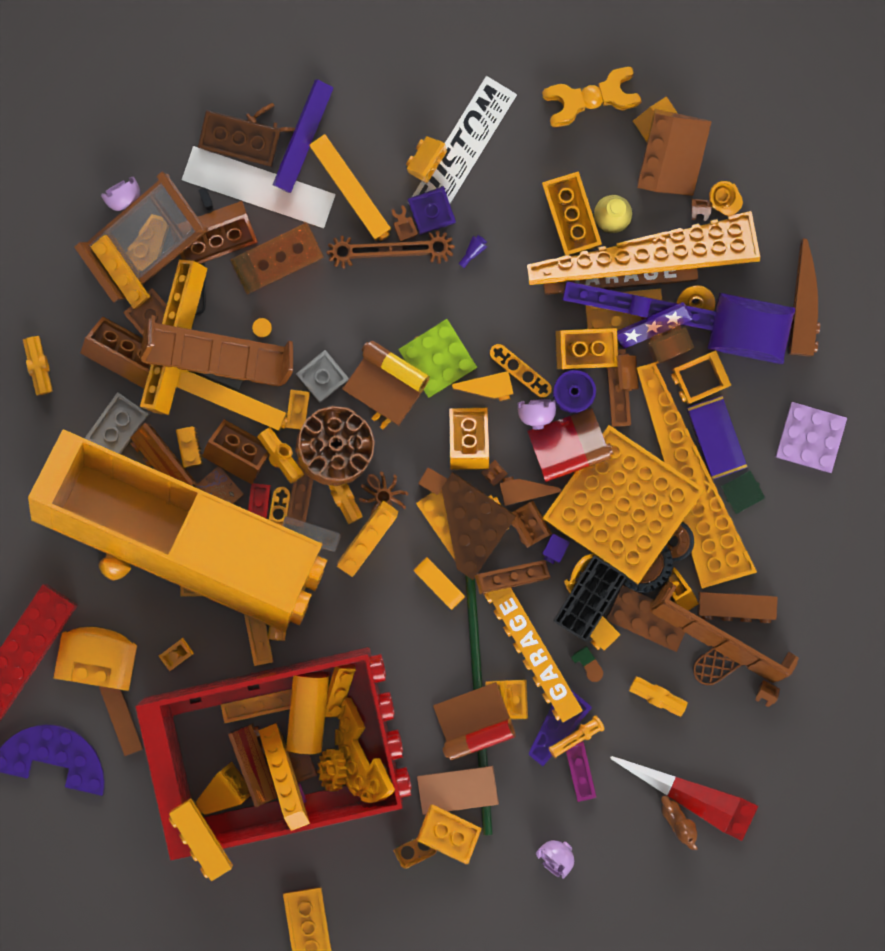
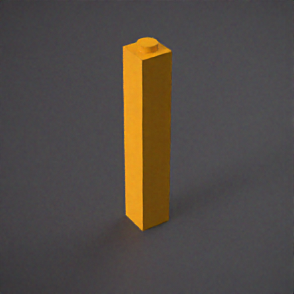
M324 134L309 145L311 150L375 241L386 239L390 235L388 233L391 231L390 226L327 136Z
M181 369L177 388L278 431L281 428L285 429L288 421L287 413Z

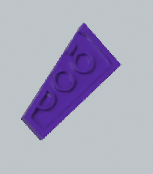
M573 691L572 693L583 711L562 722L561 719L557 721L552 712L555 708L552 705L529 751V755L542 766L552 756L549 747L569 736L592 708Z

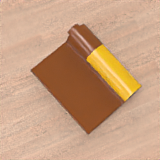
M373 340L366 342L362 348L363 360L342 390L399 426L428 384L430 376Z

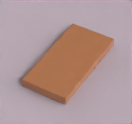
M493 766L417 776L423 815L427 814L429 806L432 804L445 811L499 804Z

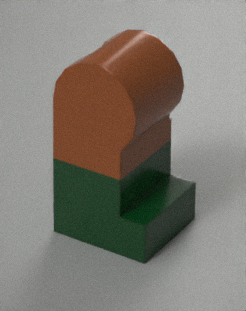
M587 646L570 656L575 664L580 661L590 681L598 682L602 679L603 670Z

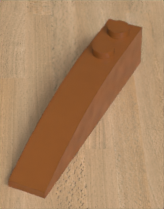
M803 238L800 241L793 308L796 310L791 324L788 354L812 357L818 350V341L815 340L816 334H819L820 322H818V290L808 239Z

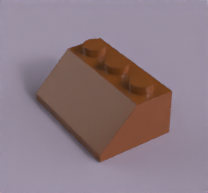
M224 419L209 439L202 457L252 485L270 454L257 437Z

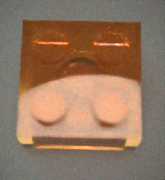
M679 325L667 331L668 334L664 336L662 333H659L649 338L650 342L647 343V347L656 365L694 349L686 327L681 328Z

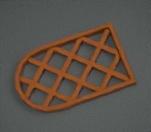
M713 647L695 661L693 674L701 684L714 685L742 665L739 664L733 668L735 661L726 658L725 655L717 657L716 650L714 651V656L708 655L715 650V647ZM704 657L703 664L698 663ZM706 657L713 658L712 665L705 664ZM716 659L723 660L722 667L715 666ZM725 660L732 661L731 668L724 667ZM696 665L702 666L701 673L695 671ZM705 667L712 668L711 675L704 674ZM714 668L721 669L720 676L713 675ZM723 670H729L728 673L723 675ZM703 676L710 677L709 683L702 682ZM712 678H719L718 680L712 682Z

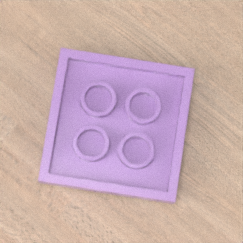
M791 402L775 457L832 473L847 418Z

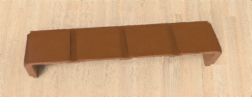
M151 315L144 325L140 359L143 363L177 367L182 370L204 374L210 373L238 380H250L255 383L279 387L285 385L293 373V341H288L285 347L159 324L155 323V316Z
M670 581L662 586L650 607L651 613L675 627L682 628L683 632L702 643L715 647L716 651L738 664L746 665L747 669L771 683L790 676L798 664L799 657L788 652L780 665L669 599L675 591L676 585Z

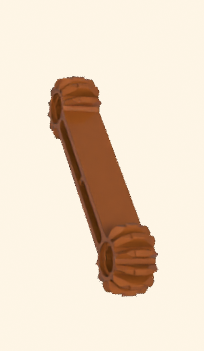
M436 231L435 238L432 233L429 234L431 241L350 245L351 237H348L346 242H344V236L342 235L340 236L341 242L333 238L335 245L328 244V247L333 250H328L326 253L327 255H333L329 258V261L333 262L336 260L334 263L335 267H338L341 262L343 269L346 267L345 262H348L350 267L353 266L350 259L432 255L430 262L433 263L434 259L437 258V263L441 264L442 257L445 262L448 261L446 254L453 256V252L448 249H454L455 245H448L453 239L450 237L445 240L447 237L446 232L443 233L442 237H439V231ZM434 244H443V251L435 252L433 250ZM342 247L348 249V254L345 257H340L337 253ZM403 247H428L427 250H402ZM379 249V252L353 253L354 250Z

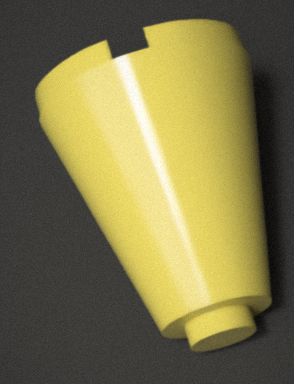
M609 195L602 198L597 203L594 211L596 224L601 230L608 233H618L625 230L632 219L630 204L626 199L618 195Z

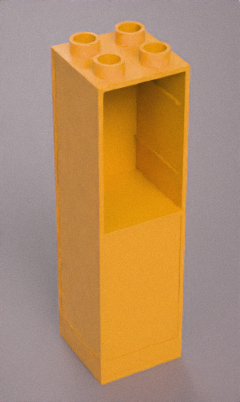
M64 429L28 496L32 521L285 633L290 622L300 626L312 594L305 592V589L308 588L316 591L328 561L319 556L322 543Z

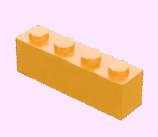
M382 500L343 553L337 567L353 577L395 521L398 510Z
M192 799L187 800L170 811V823L174 828L177 827L181 833L179 836L185 845L188 844L191 848L190 854L194 861H199L201 864L200 870L205 878L209 877L213 881L232 869V862Z

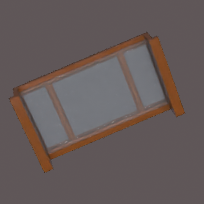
M163 171L156 176L159 181L88 242H79L74 247L113 303L117 300L126 299V297L91 248L102 236L108 235L140 283L144 285L209 230L199 220L169 178V174H165Z

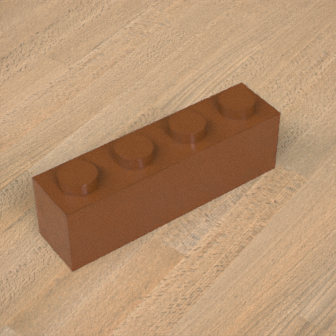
M698 592L699 604L697 615L702 616V619L713 620L714 616H718L723 621H733V617L740 618L741 622H752V619H759L760 623H771V620H776L778 597Z

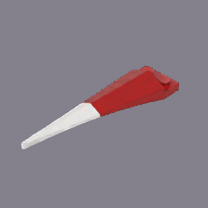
M610 757L613 761L722 832L741 841L743 840L758 805L729 793L617 757Z

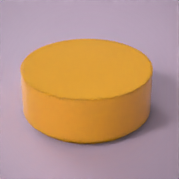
M259 318L253 323L252 329L256 336L264 338L270 335L272 325L267 319Z

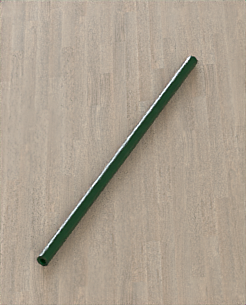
M465 575L473 690L482 687L475 578L472 580ZM487 748L477 751L478 768L488 766ZM491 806L481 807L483 835H492Z

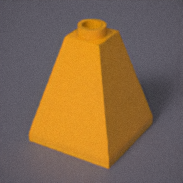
M230 762L215 775L195 803L200 813L206 815L238 806L251 795L244 777L234 763Z

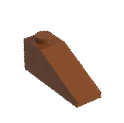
M513 476L503 478V483H499L505 506L561 492V489L558 487L522 479L514 480Z

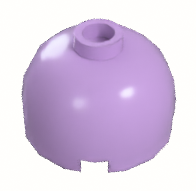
M134 176L130 177V181L127 183L123 180L107 189V195L101 194L109 208L115 211L125 210L140 197V188Z
M550 399L530 400L529 404H525V401L517 403L519 418L524 424L532 426V429L535 430L544 429V425L549 424L556 414L555 400L551 402Z
M551 840L543 844L536 852L538 859L542 857L545 861L542 863L544 867L557 877L562 875V879L569 874L575 862L574 855L571 852L572 847L567 842L562 843Z

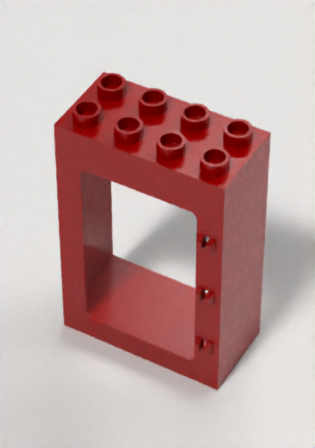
M370 647L152 695L141 700L135 707L170 861L191 856V848L188 844L185 845L179 836L181 834L177 827L174 828L169 821L171 810L192 799L174 724V715L292 689L293 676L322 671L329 674V680H331L334 668L340 665L353 664L356 668L347 698L352 699L361 720L364 722L365 729L358 741L369 764H371L373 759L378 758L381 759L383 764L385 763L389 773L388 776L395 789L394 792L383 801L371 803L361 801L359 796H354L346 785L342 786V789L338 791L321 790L304 794L307 801L304 803L310 824L292 831L284 819L279 800L268 802L258 807L250 806L203 818L222 848L225 849L403 809V797L412 796V787L407 767L397 769L395 759L403 757L399 730L388 731L386 721L394 719L395 711L391 693L385 692L380 694L378 682L386 681L382 654L372 656ZM259 684V688L248 690V686ZM201 697V701L190 703V699Z

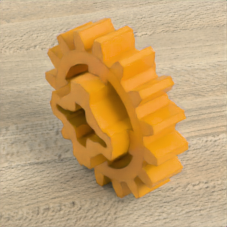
M327 749L322 752L323 756H319L320 763L317 764L320 768L317 773H320L319 781H322L321 786L325 787L326 791H338L346 783L344 780L347 778L345 773L347 767H345L346 760L342 759L343 753L339 754V750Z

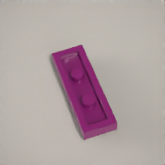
M581 741L566 751L578 802L597 798L584 742Z

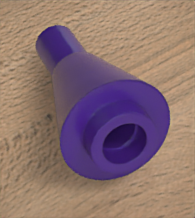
M473 235L466 254L459 264L465 268L471 259L488 248L486 245L487 241L480 235L477 237Z

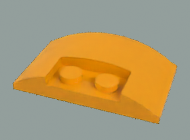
M80 627L68 632L65 631L61 635L53 678L129 691L137 645L128 640L126 636L105 628Z

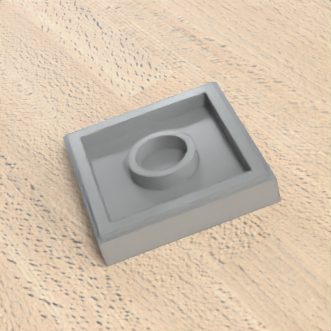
M326 350L296 373L319 403H322L349 380Z

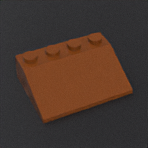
M655 109L637 188L654 192L693 196L712 121Z

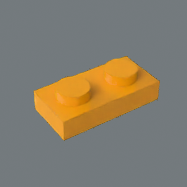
M290 390L286 428L301 430L307 419L310 392Z

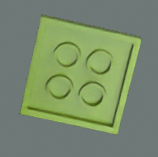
M445 319L398 349L406 362L430 376L429 382L424 388L428 398L477 368L448 319Z

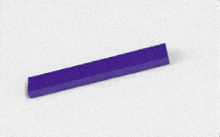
M315 79L272 184L273 186L287 193L292 192L309 150V145L313 140L334 87Z

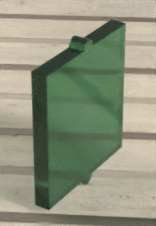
M751 471L721 486L727 497L726 501L730 503L735 514L765 499L759 487L760 483L756 482Z

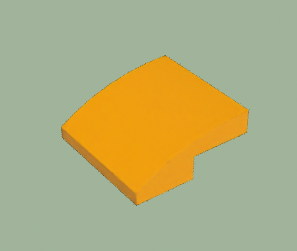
M527 680L486 681V685L497 682L510 719L528 718Z

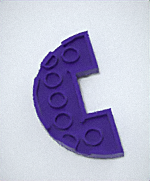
M37 725L16 733L0 748L1 773L29 778L32 761L35 760L69 768L65 784L66 788L101 796L104 794V770L102 769L97 752L80 734L71 729L58 725Z

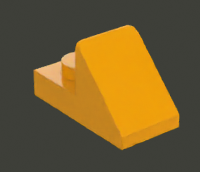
M182 638L160 654L159 658L170 672L194 655L184 638Z

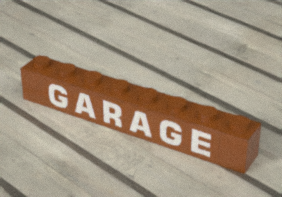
M697 268L573 280L569 282L603 289L697 281L698 271ZM566 281L544 283V295L564 293Z

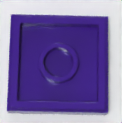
M444 186L408 199L420 236L456 223Z

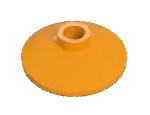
M701 285L687 287L680 293L677 299V304L684 302L687 306L714 311L715 308L713 293ZM693 299H699L697 303L692 302Z

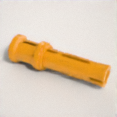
M596 715L593 716L591 721L584 725H579L578 730L550 746L549 751L552 756L556 758L582 740H589L595 733L604 731L601 720Z

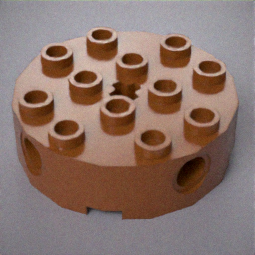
M331 406L317 410L306 419L297 436L295 452L299 465L310 478L324 485L340 486L353 482L364 473L373 457L375 440L371 427L361 416L355 414L356 412L345 407ZM333 443L336 447H338L337 449H334V447L332 446Z

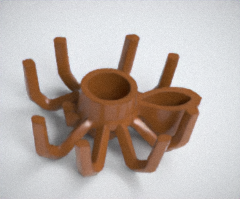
M382 471L380 475L383 488H381L379 478L373 474L368 475L367 482L377 492L372 491L364 484L361 485V488L375 496L371 499L359 498V501L364 503L376 501L371 510L370 517L382 500L391 506L393 505L391 501H393L403 509H406V506L401 501L392 497L397 494H409L407 491L402 490L391 492L397 481L395 474L393 475V482L388 489Z

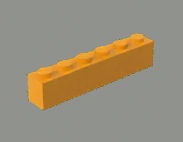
M275 723L258 730L285 821L291 831L310 824L289 753L286 750V743L278 725Z

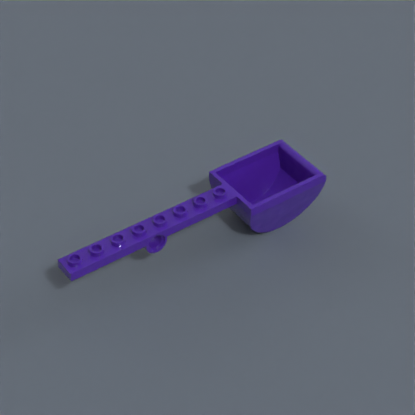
M566 281L562 298L564 301L646 318L678 305L677 303ZM720 292L716 311L686 305L692 314L693 320L682 325L711 330L707 349L784 364V355L795 308Z

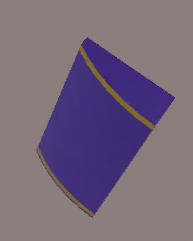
M723 396L686 408L712 480L748 468Z

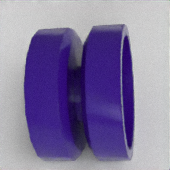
M570 370L563 373L556 380L553 387V398L556 401V405L568 413H579L586 410L593 403L596 396V386L593 379L587 373L580 370ZM577 388L578 394L573 395L571 389Z

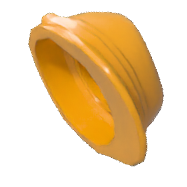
M720 181L714 184L710 190L709 199L712 204L711 206L715 210L726 216H732L741 209L743 199L735 184L728 181Z

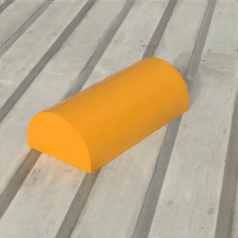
M579 171L543 182L542 186L565 256L577 255L580 252L589 251L601 246L602 242Z
M320 671L293 676L287 751L299 754H317L322 752L329 674Z

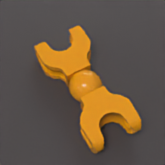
M623 67L612 70L607 80L599 83V86L588 85L582 91L580 88L572 89L565 84H557L545 88L542 91V95L546 101L557 100L564 106L561 112L552 115L550 125L554 128L569 125L575 120L578 113L585 111V108L596 109L601 104L603 106L611 105L621 111L639 106L642 102L639 94H626L620 88L623 82L633 77V68Z

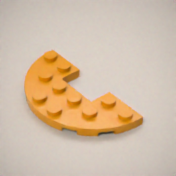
M344 698L340 706L341 712L337 716L340 722L339 729H335V745L339 746V754L343 753L342 759L346 760L345 767H347L345 773L347 778L344 779L345 784L354 796L361 798V801L368 803L383 801L394 792L393 783L380 758L373 759L371 764L368 763L358 741L365 729L364 722L361 720L352 699Z

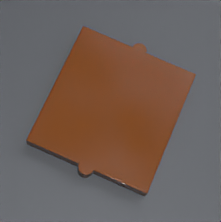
M629 354L618 355L620 389H627V391L639 389L636 356H629Z

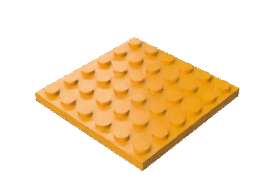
M608 425L602 435L606 444L610 443L613 454L610 455L611 459L576 471L544 515L543 520L639 584L702 495L704 488Z

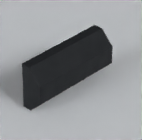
M594 555L553 622L587 642L627 576Z

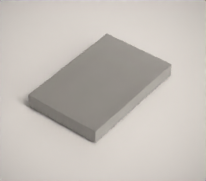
M117 392L84 439L122 454L131 441L130 437L142 426L150 414Z

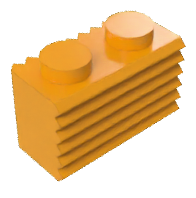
M193 426L176 430L183 468L203 465L204 463L202 461L203 458H201L202 454H200L201 447H199L200 443H198L199 439H197V428Z

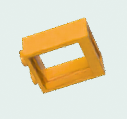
M716 350L672 369V380L675 385H679L681 390L678 392L682 402L686 401L687 405L731 386ZM709 359L720 386L691 398L680 371Z

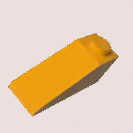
M508 371L452 384L454 390L492 399L499 398V401L508 400L510 395H513Z

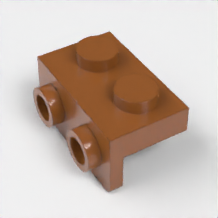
M534 501L512 512L516 515V518L511 525L517 529L521 542L527 548L552 534Z

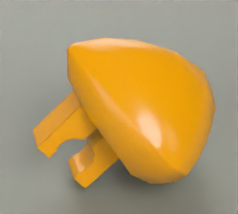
M107 553L106 558L100 560L98 564L101 573L112 581L123 578L131 570L129 563Z

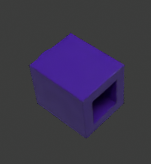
M552 533L542 552L545 555L544 560L552 564L555 561L560 563L570 542Z

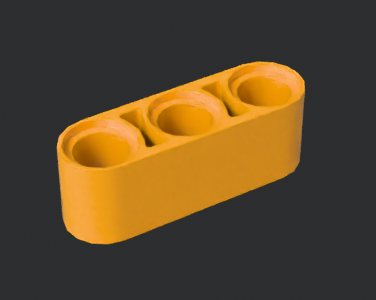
M428 557L413 570L451 610L465 598V595Z

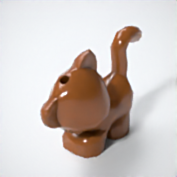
M667 796L661 797V802L663 803L661 813L676 833V837L681 843L687 845L688 848L698 850L695 844L698 835L695 822L686 818L677 802L670 801Z

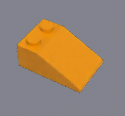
M617 328L555 331L557 369L618 367Z
M488 408L449 409L451 470L489 469Z

